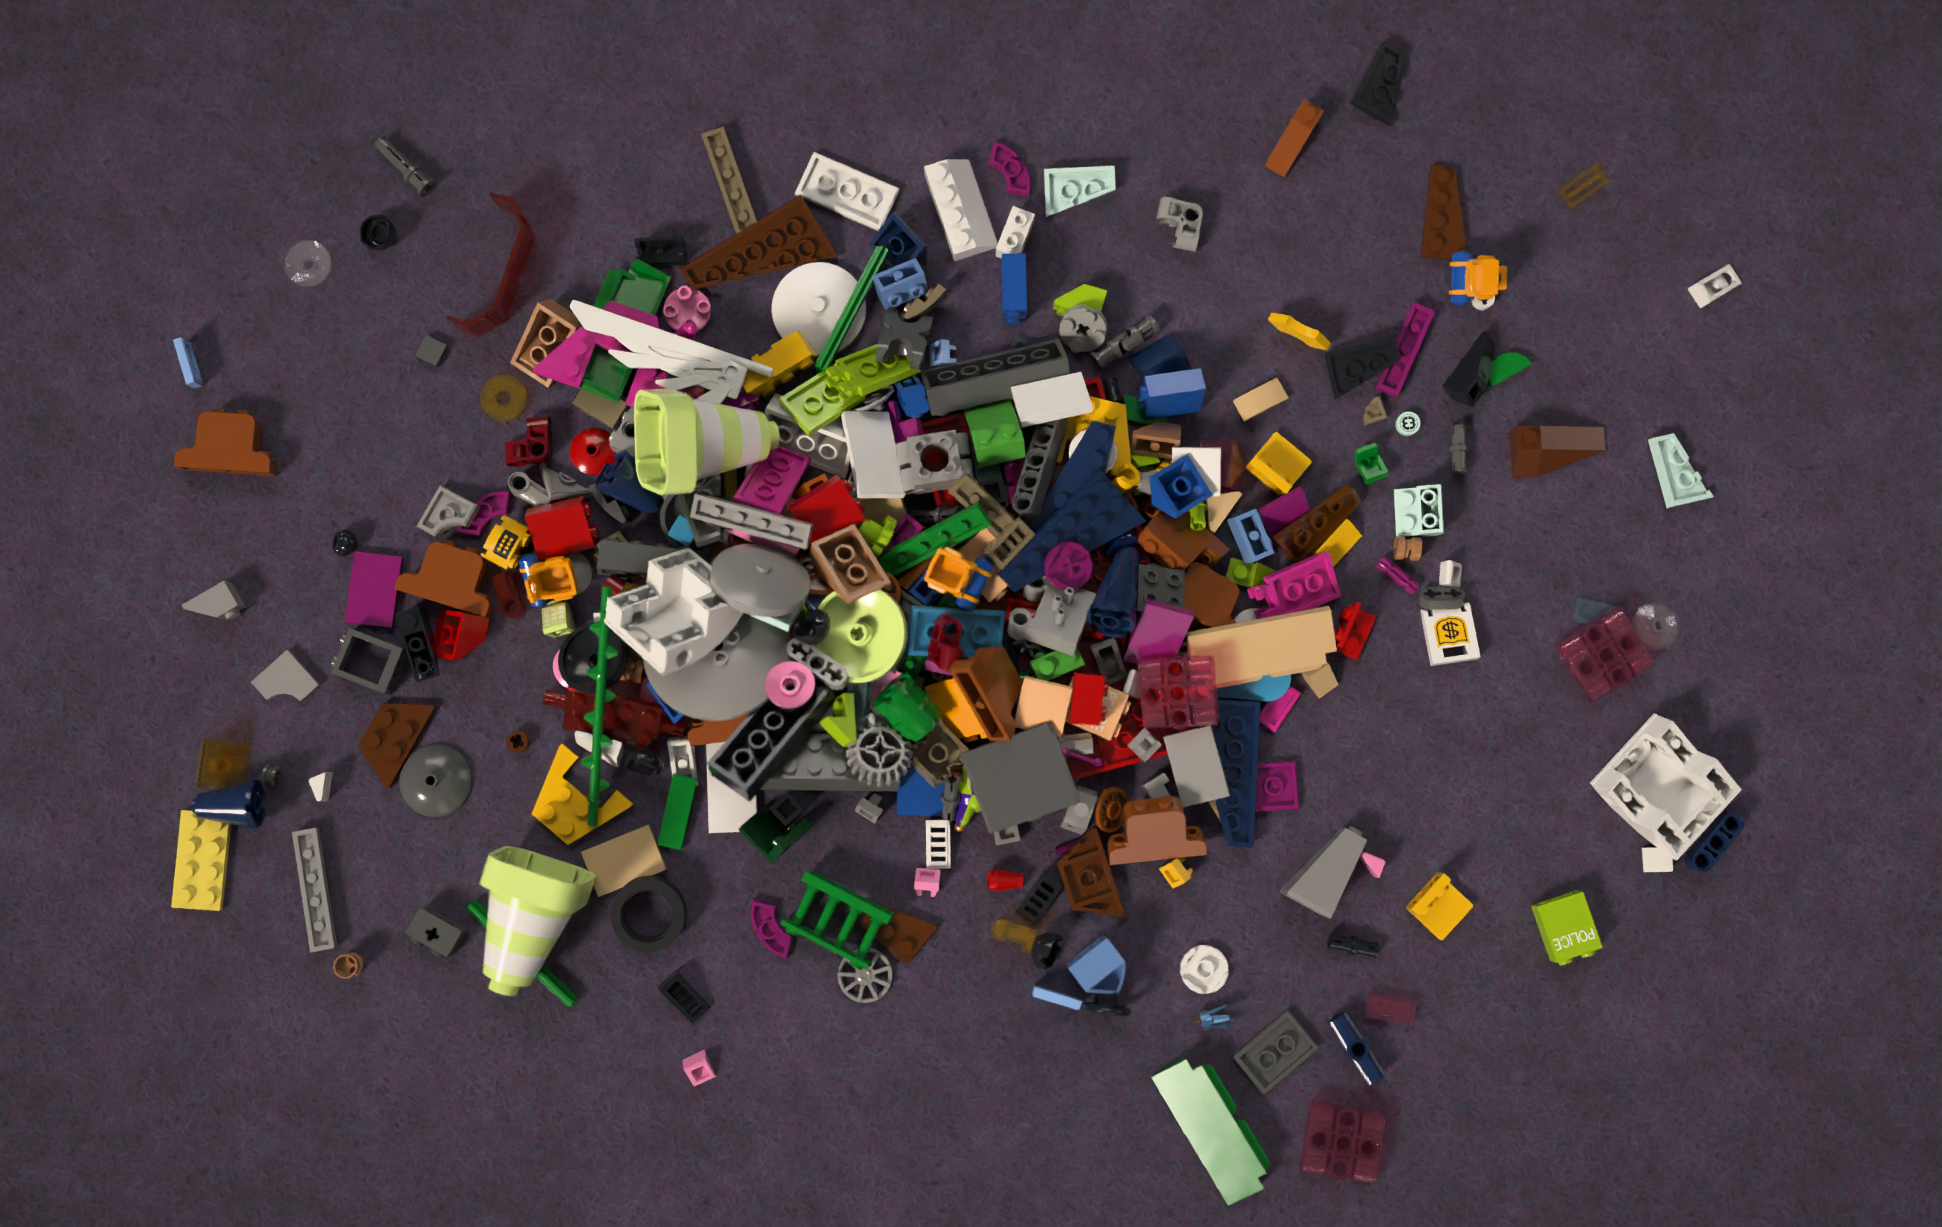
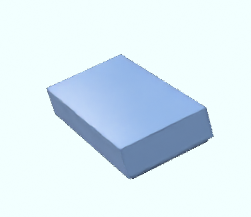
M181 337L173 339L186 384L194 389L202 387L203 381L191 343Z
M1037 985L1033 987V997L1080 1010L1082 1003L1080 998Z

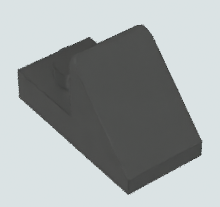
M1114 637L1091 645V651L1100 674L1105 676L1104 682H1108L1109 685L1127 678Z

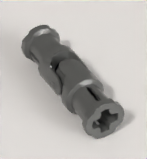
M1150 314L1146 315V319L1136 326H1130L1125 332L1109 340L1107 345L1099 351L1090 353L1092 360L1099 370L1103 371L1106 365L1115 359H1121L1131 352L1134 347L1143 344L1146 338L1160 332L1157 322Z

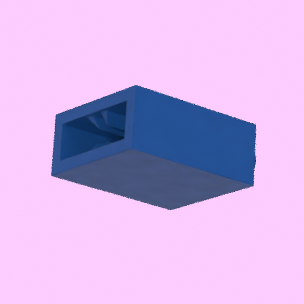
M1026 253L1002 254V321H1007L1008 325H1019L1021 321H1026Z
M1201 368L1144 376L1143 386L1139 388L1140 397L1137 398L1139 412L1143 411L1145 420L1200 412L1206 392Z

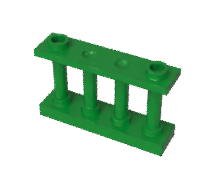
M813 870L805 871L801 880L807 883V891L793 920L786 918L780 924L786 927L785 931L794 936H799L800 934L850 960L849 964L857 969L862 970L872 966L873 961L866 958V955L880 926H883L884 923H891L896 913ZM821 890L828 894L827 898L829 900L815 930H812L802 925V922L816 892ZM842 901L850 905V912L836 941H833L823 936V933L837 904ZM864 912L871 916L870 920L872 922L856 953L844 947L859 914Z

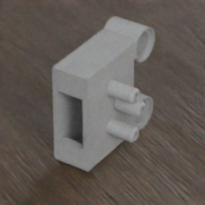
M1045 575L1024 587V596L1027 600L1031 602L1041 601L1034 618L1031 617V614L1026 609L1017 608L1010 613L1008 634L1013 639H1025L1074 656L1087 625L1086 615L1088 608L1092 604L1096 593L1081 588L1075 590L1071 587H1067L1065 590L1056 588Z

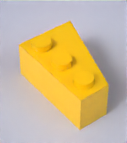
M796 330L771 345V349L763 355L759 356L756 354L751 357L754 362L774 368L772 377L748 370L742 386L749 394L767 397L776 390L774 387L781 382L784 384L795 377V372L800 369L805 370L814 363L813 360L818 356L803 333Z

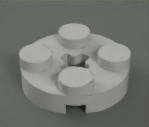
M1080 304L1069 308L1065 312L1060 322L1059 331L1064 343L1073 352L1079 353L1098 348L1105 340L1108 326L1106 318L1100 310L1096 308L1094 310L1089 308L1088 305ZM1079 324L1089 327L1086 333L1078 330Z

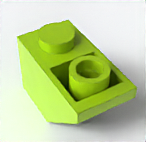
M1083 284L1055 299L1053 309L1057 310L1056 313L1060 316H1064L1069 308L1080 304L1088 305L1089 308L1094 310L1096 308L1101 311L1107 290Z

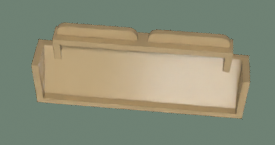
M1329 606L1187 632L1188 660L1195 678L1205 676L1208 686L1213 689L1258 681L1264 675L1280 677L1317 670L1323 664H1327L1325 653L1337 651L1332 613Z

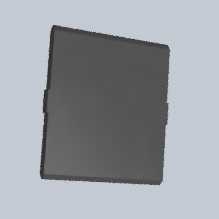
M1051 722L1016 733L1011 741H993L960 754L989 833H994L1026 821L1037 820L1043 815L1081 802Z

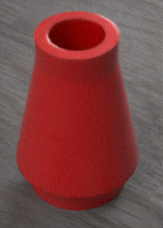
M995 868L987 873L988 890H993L994 893L1023 887L1022 873Z

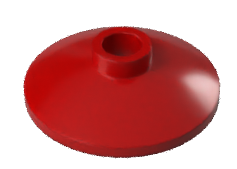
M590 428L580 432L573 439L570 447V457L574 466L579 471L588 475H598L607 462L612 464L616 460L613 457L616 452L612 451L609 445L610 434L602 429ZM591 446L596 447L594 454L588 453V449Z

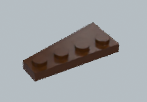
M1431 165L1420 257L1452 261V254L1461 250L1467 251L1455 167Z
M1347 484L1272 538L1288 562L1293 565L1308 558L1362 503V500L1356 490Z

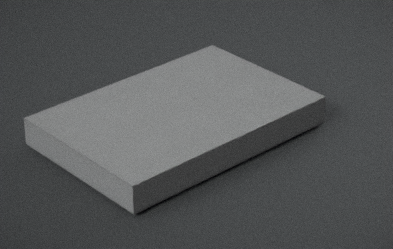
M1211 724L1163 737L1183 807L1230 796Z

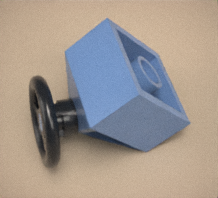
M1103 934L1067 962L1066 966L1086 992L1099 993L1098 1002L1083 1003V1009L1105 1015L1129 1016L1131 1014L1130 1008L1116 1005L1118 993L1121 990L1125 977V961Z

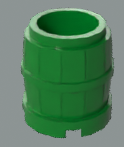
M905 672L896 677L899 682L893 685L889 683L874 700L875 705H872V707L879 714H883L893 729L897 730L907 740L915 742L923 738L936 726L941 718V714L939 713L940 709L930 698V695L915 684V679Z

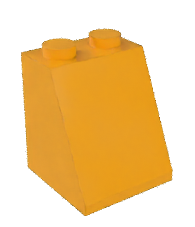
M954 678L924 686L925 691L940 709L939 713L943 723L958 739H964V743L978 740V735L981 736V739L988 738Z

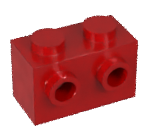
M1074 674L1069 724L1100 726L1101 721H1105L1106 707L1102 706L1103 697L1108 695V682H1104L1105 676Z

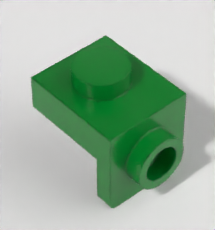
M1376 442L1370 445H1363L1355 450L1354 463L1366 485L1388 477L1389 471L1379 455V446Z

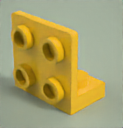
M1275 432L1245 468L1281 497L1292 488V485L1312 461L1278 432Z
M1437 872L1405 908L1439 940H1443L1473 908V904L1449 883L1451 879L1445 873Z

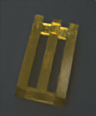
M1598 163L1558 190L1570 209H1573L1611 182L1609 178L1606 179L1604 176L1605 172L1603 170L1600 171ZM1593 171L1596 173L1595 176L1569 194H1566L1565 191ZM1596 180H1601V183L1572 202L1570 198Z

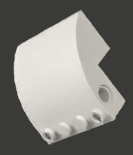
M686 548L649 560L646 585L607 598L604 623L658 672L665 675L696 662L716 648L735 627L744 612L729 606L716 594L710 580L712 566L690 548Z
M1655 713L1590 782L1606 803L1650 843L1675 860L1682 856L1741 791V788L1716 758L1697 751L1673 721Z

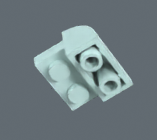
M1441 484L1394 489L1396 536L1428 537L1444 534Z

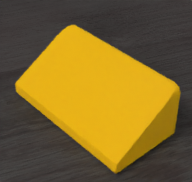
M1345 519L1312 555L1323 551L1329 552L1334 567L1362 535L1351 521Z

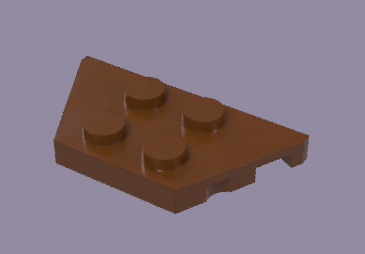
M382 703L358 747L385 787H392L405 761L408 759L434 713L436 706Z
M1094 826L1056 863L1072 910L1123 917L1125 916L1097 828Z

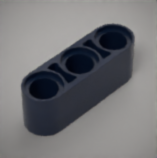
M1731 812L1720 813L1685 856L1686 866L1692 871L1706 872L1712 869L1743 830L1744 820L1741 815ZM1728 817L1732 820L1730 829L1725 824ZM1713 836L1717 838V845L1714 848L1710 843ZM1700 854L1703 860L1702 864L1698 867L1695 861L1696 857Z

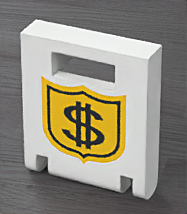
M1469 602L1464 603V612H1462L1461 608L1430 610L1431 616L1429 617L1427 609L1420 610L1431 666L1477 660L1481 657ZM1464 646V655L1444 657L1443 649Z

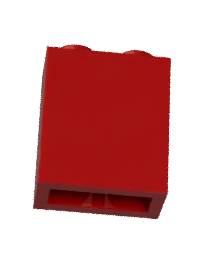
M835 475L788 505L795 519L814 524L810 539L811 543L853 524L856 526L866 520L862 514L866 510L858 498L853 500L849 494L853 489L846 478L841 480L838 475Z
M584 496L527 509L525 519L538 561L595 548L596 539H599L597 526L591 523L590 517H593L590 503L585 502Z

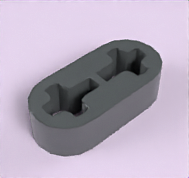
M1457 586L1424 587L1420 591L1418 603L1422 608L1428 610L1459 609L1464 605L1465 591Z

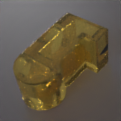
M1000 918L993 922L991 933L998 941L1010 940L1022 944L1021 951L1030 954L1037 929Z

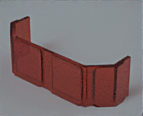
M490 192L489 196L499 208L515 213L521 226L492 309L469 321L448 315L446 317L457 329L475 337H479L497 328L496 325L504 324V321H507L519 287L520 275L524 273L535 241V234L530 229L532 227L522 208L513 197L504 194L497 195Z

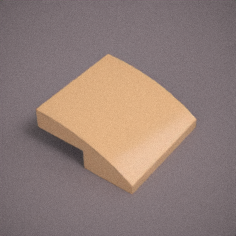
M1025 676L1015 718V727L1027 730L1051 722L1056 736L1062 738L1073 687Z

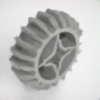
M879 721L877 727H874L870 722L867 725V729L861 726L858 733H856L857 742L847 745L846 757L849 758L847 761L848 767H853L851 771L853 775L860 773L859 781L865 778L868 779V786L872 784V781L877 782L878 788L881 787L882 781H885L888 786L891 785L892 779L896 782L900 781V775L905 776L907 774L906 768H909L912 763L910 760L913 756V752L910 751L911 742H905L906 738L903 735H899V732L895 729L891 730L890 723L886 727H882V723ZM875 740L873 745L861 748L867 742ZM878 747H879V753H881V756H882V757H881V761H879V756H878V753H877ZM897 761L893 766L883 769L886 763ZM865 762L871 763L874 766V768L869 766Z

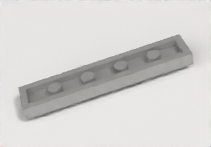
M699 492L694 495L690 515L694 519L803 549L809 548L814 525Z
M319 827L292 832L310 953L337 948Z

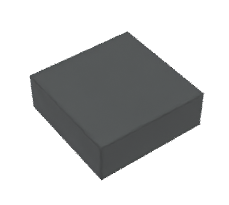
M425 335L415 356L438 367L449 346Z

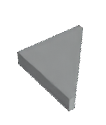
M544 462L540 463L539 471L549 500H566L581 496L593 498L589 488L578 485L576 480L562 472L558 474L547 468Z

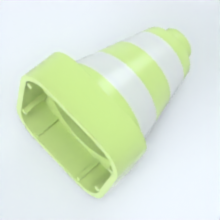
M672 389L639 390L635 397L634 432L637 477L643 488L657 494L692 493L697 480L763 461L768 457L770 450H776L779 446L778 426L775 421H768L762 412L691 399L688 394Z
M504 846L489 853L480 884L490 890L483 963L484 975L491 978L488 987L490 990L506 996H517L520 987H528L532 984L572 914L587 905L596 878L593 872L518 847Z

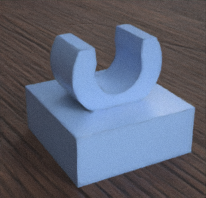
M941 339L929 345L930 368L957 362V359L950 358V352L955 351L956 347L950 345L949 340Z

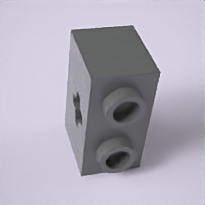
M424 906L419 908L405 933L411 936L410 941L419 946L426 945L431 948L430 952L439 958H444V956H453L467 929L431 908ZM437 929L436 934L439 935V937L433 938L434 933L431 932V930Z

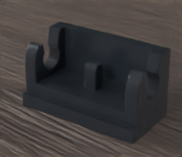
M682 236L635 238V247L637 248L636 260L639 259L652 267L683 266L686 264V246Z

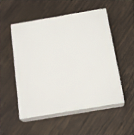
M1173 447L1172 463L1188 454L1213 496H1221V447Z

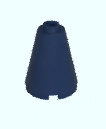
M626 450L616 453L613 456L616 460L612 464L607 462L598 473L594 482L596 486L594 487L598 491L646 514L656 512L662 504L660 501L661 495L641 486L637 477L635 460Z
M250 780L198 794L196 799L192 800V812L196 813V816L201 819L253 829L262 826L265 819V807H261V796L265 795V789L260 780Z

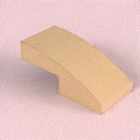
M1275 378L1236 398L1233 402L1243 421H1247L1267 409L1286 401L1288 396L1278 378Z

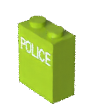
M1576 890L1531 905L1551 962L1558 963L1559 965L1569 964L1573 962L1574 957L1580 955L1582 958L1590 957L1596 954L1595 950L1603 948L1583 891Z

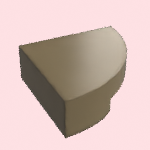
M1380 396L1374 398L1366 406L1365 413L1363 414L1364 426L1388 418Z

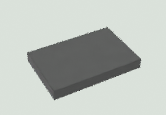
M1286 1009L1232 1057L1262 1094L1265 1095L1318 1050L1319 1046L1290 1011Z

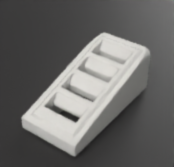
M926 820V869L951 868L950 820ZM945 827V832H931V828ZM931 837H945V842H931ZM931 847H946V852H931ZM946 856V861H931V857Z

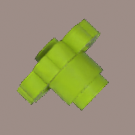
M889 515L884 517L879 524L871 519H866L856 527L875 558L887 548L894 533L893 530L897 525V520Z

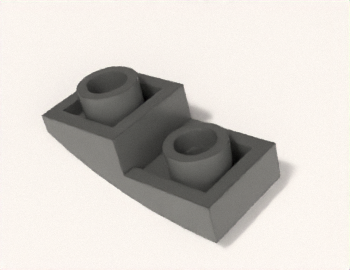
M596 484L589 486L597 502L608 514L625 525L630 524L628 517L631 516V513L625 503L621 504L618 500L610 502L609 500L612 497L598 491L594 487Z

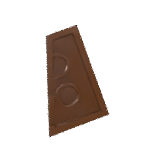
M875 902L896 913L891 923H884L883 926H880L875 938L904 963L908 964L938 926ZM863 912L859 914L856 922L865 930H868L872 922L870 920L871 916Z

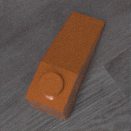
M1304 99L1264 166L1284 178L1320 120L1324 110Z

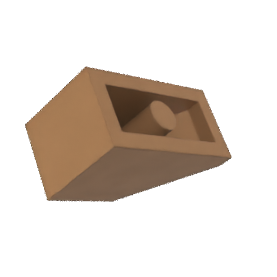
M1156 422L1133 431L1130 454L1172 459V448L1180 447L1181 425Z

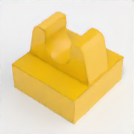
M1184 857L1176 858L1159 868L1172 889L1184 884L1191 878L1190 875L1193 869L1189 868L1186 870L1182 865V862L1186 860Z

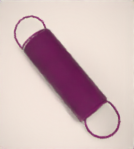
M1076 839L1056 847V856L1064 855L1079 840Z

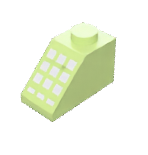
M552 601L547 603L548 607L542 608L544 635L555 638L569 634L576 629L570 604L562 603V601Z

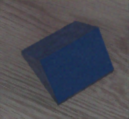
M895 211L891 213L869 243L874 250L880 245L889 250L885 262L890 268L914 258L919 262L927 255V246Z
M1169 334L1128 358L1142 381H1144V376L1191 369L1184 348Z

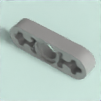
M796 638L788 643L787 653L792 661L805 665L812 672L813 676L834 690L846 687L849 676L843 666L813 645H806ZM802 646L804 653L808 655L807 658L799 652L795 654L794 648ZM816 658H821L825 661L824 666L820 669H813L811 667L812 661ZM829 668L835 675L841 673L842 680L836 679L833 682L832 675L827 672Z

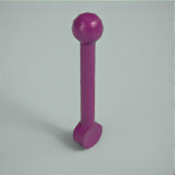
M1066 747L1061 748L1064 757L1070 756L1093 763V766L1102 765L1101 758H1091L1068 751Z

